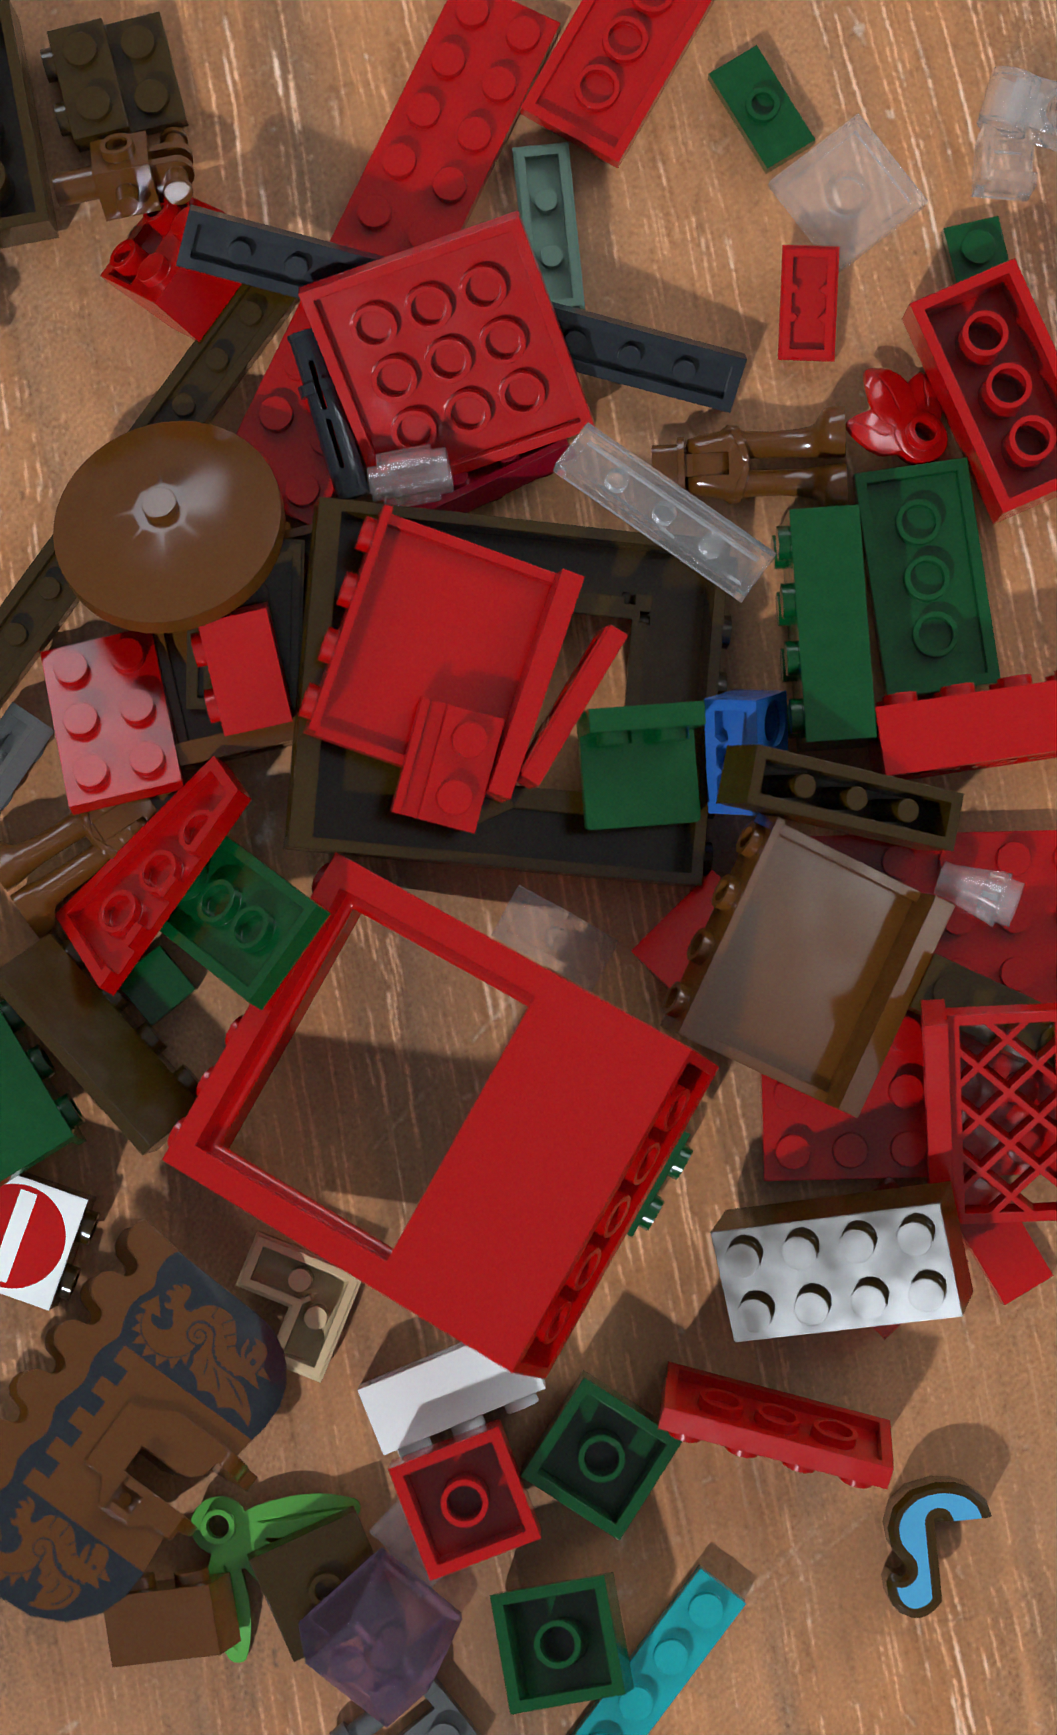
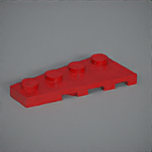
M213 756L118 851L113 859L111 858L55 914V917L99 988L113 996L252 800L230 767L216 756Z

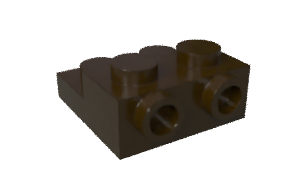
M159 11L104 25L102 18L47 31L50 47L41 49L40 54L48 82L59 81L64 100L54 103L56 119L62 137L72 135L80 153L91 150L90 142L104 139L111 134H131L146 130L148 136L160 133L169 127L180 128L189 125L163 20Z

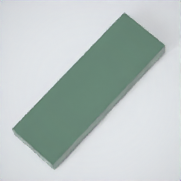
M569 143L512 148L518 210L550 299L555 303L585 310Z

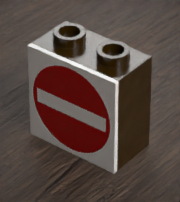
M28 1172L21 1173L0 1187V1294L46 1310H51L58 1306L61 1298L70 1300L81 1271L80 1267L73 1265L80 1243L87 1246L90 1244L99 1222L100 1213L92 1210L97 1198L96 1196Z

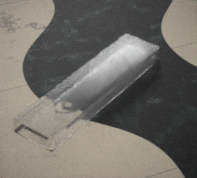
M589 422L562 454L553 469L554 473L741 603L777 554Z

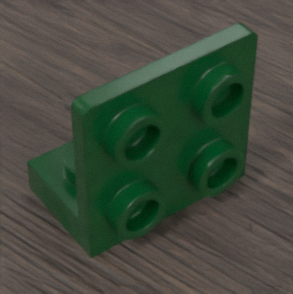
M704 701L593 708L583 711L576 726L584 824L587 830L694 823L700 820L694 729L706 725Z

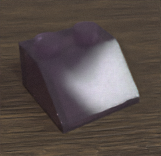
M381 1547L300 1620L298 1625L305 1663L388 1728L429 1691L463 1618L457 1608Z

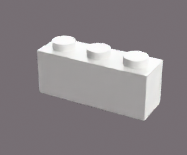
M458 1343L361 1383L357 1391L383 1455L397 1450L401 1457L432 1445L429 1437L451 1428L453 1435L456 1436L485 1424L483 1414L502 1406L505 1407L507 1414L525 1409L537 1403L539 1399L536 1392L546 1388L544 1379L511 1373L465 1344Z

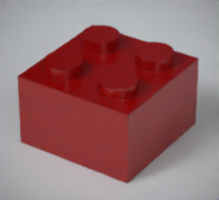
M500 1419L391 1460L388 1471L430 1581L541 1539V1525Z

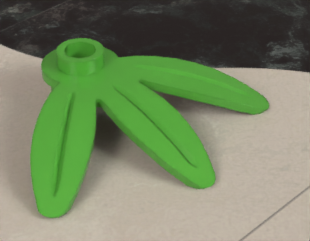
M299 1494L271 1500L245 1511L243 1506L233 1498L214 1496L206 1499L196 1508L191 1522L197 1527V1530L192 1536L201 1549L211 1554L208 1567L209 1574L230 1572L241 1636V1642L225 1652L231 1661L236 1663L245 1661L250 1647L251 1605L242 1569L245 1568L256 1580L257 1578L247 1554L270 1544L271 1542L266 1540L267 1537L283 1538L348 1507L354 1506L358 1515L361 1506L357 1499L334 1494ZM220 1515L228 1521L229 1530L225 1536L219 1537L210 1531L209 1522L213 1516Z

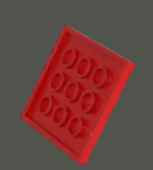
M519 210L299 287V298L380 502L402 495V492L411 489L414 491L446 480L448 477L469 472L502 459L595 429L594 418Z

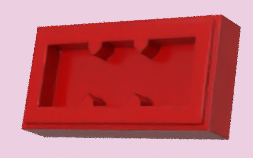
M782 245L778 360L835 362L840 246Z

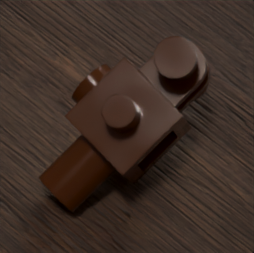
M169 127L160 134V144L155 145L149 144L146 130L131 134L115 133L104 139L90 142V166L52 173L54 191L59 206L64 207L100 199L106 221L162 210L160 194H164L165 199L171 204L182 205L187 203L193 195L191 184L194 181L195 173L193 153L188 146L186 132L178 127Z

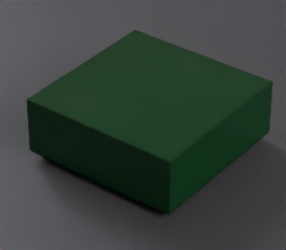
M161 945L138 962L120 986L121 990L151 1026L156 1025L198 990Z

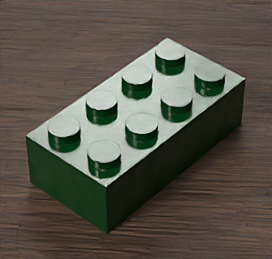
M859 504L789 509L782 525L776 526V535L771 537L773 568L783 569L784 584H780V592H776V616L778 626H788L789 641H785L784 648H780L781 679L783 683L792 682L793 699H789L787 705L788 739H796L797 752L865 748L877 737Z

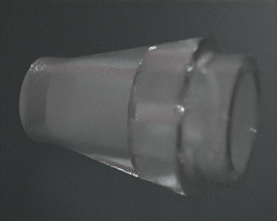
M946 861L938 878L934 894L950 900L991 927H994L995 923L1009 927L1025 884L1013 880V873L959 866Z

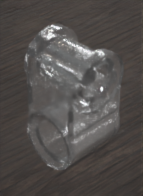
M995 67L990 76L978 116L977 126L982 131L998 138L1019 140L1057 151V138H1055L1057 136V82L1038 77L1029 71L1016 67Z

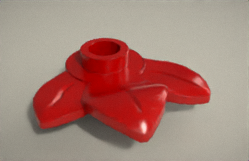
M869 368L863 373V383L871 409L855 415L846 422V430L849 435L867 451L880 457L897 455L899 459L910 465L935 462L946 450L948 436L943 423L940 421L943 412L927 375L919 372L906 382L901 375L890 369ZM915 430L923 434L927 441L919 438Z

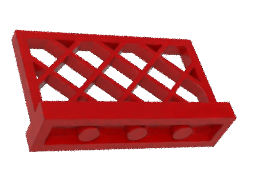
M945 999L921 1000L927 1184L951 1181L960 1224L1057 1221V1202L1032 1203L1020 1193L1040 1174L1057 1187V1172L1049 1166L1055 1160L1057 1162V1003L946 1008ZM1054 1022V1037L1037 1053L1016 1037L1029 1023ZM1002 1024H1010V1025L1007 1026V1027H1004ZM986 1025L998 1036L978 1055H975L959 1041V1026ZM1007 1044L1028 1060L1008 1081L987 1064ZM1053 1055L1055 1056V1068L1047 1062ZM960 1057L968 1063L961 1072ZM1039 1069L1055 1083V1090L1037 1106L1020 1092L1018 1088ZM978 1072L999 1088L979 1108L961 1094V1088ZM1008 1097L1029 1113L1009 1133L989 1117ZM1053 1108L1056 1109V1120L1048 1115ZM962 1110L970 1116L963 1124ZM1040 1122L1056 1135V1142L1040 1157H1037L1021 1144L1019 1140ZM979 1125L983 1126L1000 1140L981 1160L963 1147V1140ZM1010 1149L1030 1165L1011 1184L990 1169ZM963 1162L971 1167L965 1175ZM981 1176L1001 1192L989 1205H965L964 1192Z

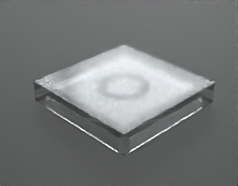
M859 113L770 180L768 185L815 246H840L839 273L926 207L928 203L925 196Z

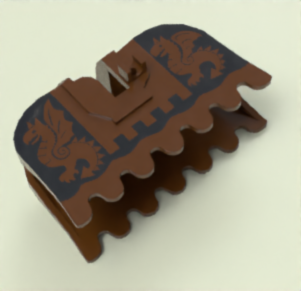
M145 1219L136 1222L133 1227L124 1229L115 1242V1256L123 1264L125 1274L121 1275L114 1271L101 1272L96 1277L90 1278L82 1284L79 1292L80 1302L90 1313L89 1324L73 1319L54 1325L47 1331L44 1343L45 1349L55 1361L53 1372L49 1373L39 1368L19 1372L11 1379L9 1384L10 1397L19 1407L20 1414L14 1422L0 1418V1598L32 1617L67 1623L102 1614L122 1600L142 1577L163 1538L171 1541L176 1533L192 1537L197 1530V1527L187 1517L125 1472V1469L137 1453L161 1471L171 1475L182 1474L187 1477L205 1475L211 1470L248 1492L258 1477L249 1470L248 1466L237 1455L267 1426L280 1407L285 1392L286 1359L284 1350L273 1329L256 1312L189 1261Z

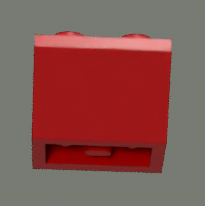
M160 194L162 210L143 214L142 219L128 238L118 244L113 250L109 264L100 276L172 329L200 342L242 283L176 266L190 205L226 213L193 197L185 204L174 205L165 199L164 194Z

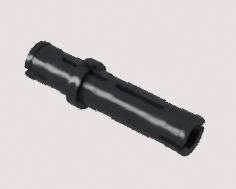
M312 328L287 336L302 381V386L298 387L301 400L307 399L320 441V447L336 494L335 498L353 500L371 494L372 492L367 484L354 434Z

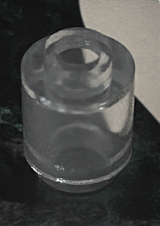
M431 444L379 453L376 454L377 466L367 468L370 491L374 502L383 500L384 504L410 507L441 501L442 494L454 492L452 471L446 447L432 449Z

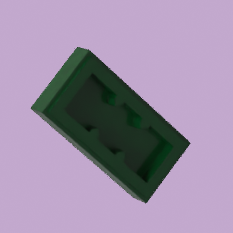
M757 45L708 74L707 80L766 174L814 146V136Z

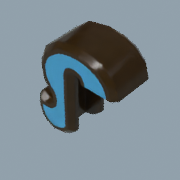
M930 1475L904 1483L888 1499L882 1520L885 1537L892 1549L902 1560V1564L898 1568H893L889 1565L884 1566L881 1573L883 1589L891 1604L900 1613L911 1618H922L929 1615L942 1602L934 1522L992 1517L986 1499L962 1479L951 1476Z

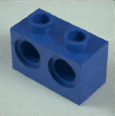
M734 689L704 699L708 813L757 816L758 813L716 803L727 745L759 744L788 751L786 691Z

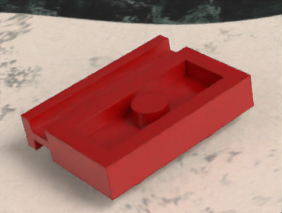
M420 697L390 812L475 834L505 719Z

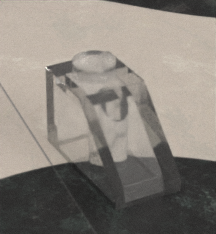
M518 885L491 934L492 938L591 992L619 941L521 885Z

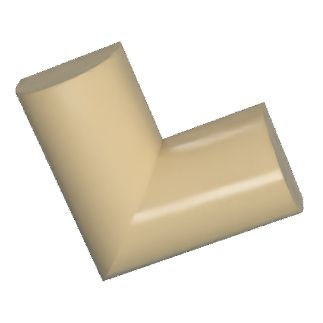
M258 1230L236 1286L289 1307L277 1335L284 1350L286 1369L321 1383L362 1282L319 1255Z

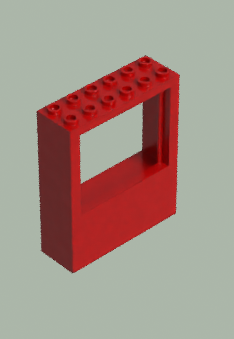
M335 852L330 863L324 864L315 875L311 887L312 895L310 896L312 900L331 913L263 1010L249 1004L244 1015L236 1018L231 1024L225 1037L226 1047L215 1066L210 1067L203 1074L197 1085V1098L187 1116L181 1118L172 1128L167 1141L169 1148L162 1161L507 1371L546 1379L717 1073L719 1066L688 1046ZM361 914L528 1006L526 1013L394 1248L229 1149Z

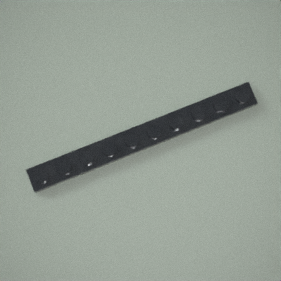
M190 205L176 266L299 298L298 291L301 286L384 258V256ZM552 302L578 373L728 413L731 412L747 362L745 353Z

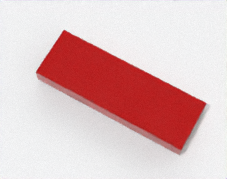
M613 625L605 626L595 633L528 746L517 779L518 783L528 789L535 788L541 784L628 637L626 633Z
M981 1176L964 1192L965 1205H989L1001 1192ZM1022 1222L960 1224L963 1240L1002 1305L1008 1304L1054 1276Z

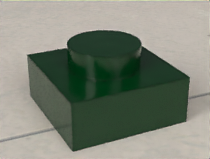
M999 216L946 227L941 232L952 284L1009 261Z

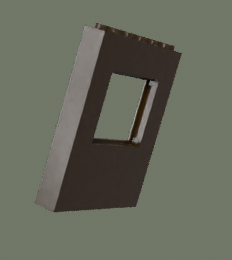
M319 497L313 508L283 849L335 854L337 852L340 855L680 887L702 886V878L711 871L713 862V845L711 842H705L707 819L715 817V814L708 813L705 725L694 729L701 818L698 822L587 830L584 824L582 792L536 787L528 789L525 786L515 785L511 797L515 807L478 824L475 834L465 831L460 833L459 830L390 812L401 767L303 733L308 719L298 716L304 694L309 682L320 685L327 664L317 660L322 641L328 627L339 629L345 607L336 605L339 591L347 571L355 574L358 573L364 552L355 549L361 527L366 516L376 519L378 512L385 505L381 503ZM386 504L393 507L391 514L554 573L566 569L585 576L573 613L631 619L624 706L704 701L705 698L727 692V674L720 671L721 649H727L730 644L732 618L730 615H724L726 592L732 593L737 573L736 560L729 558V542Z

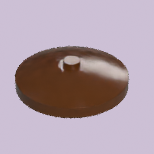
M169 421L143 426L118 436L94 452L78 468L68 482L58 503L54 519L53 541L56 558L67 583L76 597L92 613L104 621L131 631L155 634L176 633L198 628L224 617L242 605L259 589L279 557L285 535L286 516L284 502L274 474L263 456L251 444L233 432L211 424L195 421Z

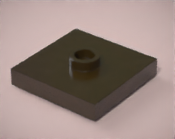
M354 1506L348 1507L247 1554L250 1565L294 1662L400 1613Z

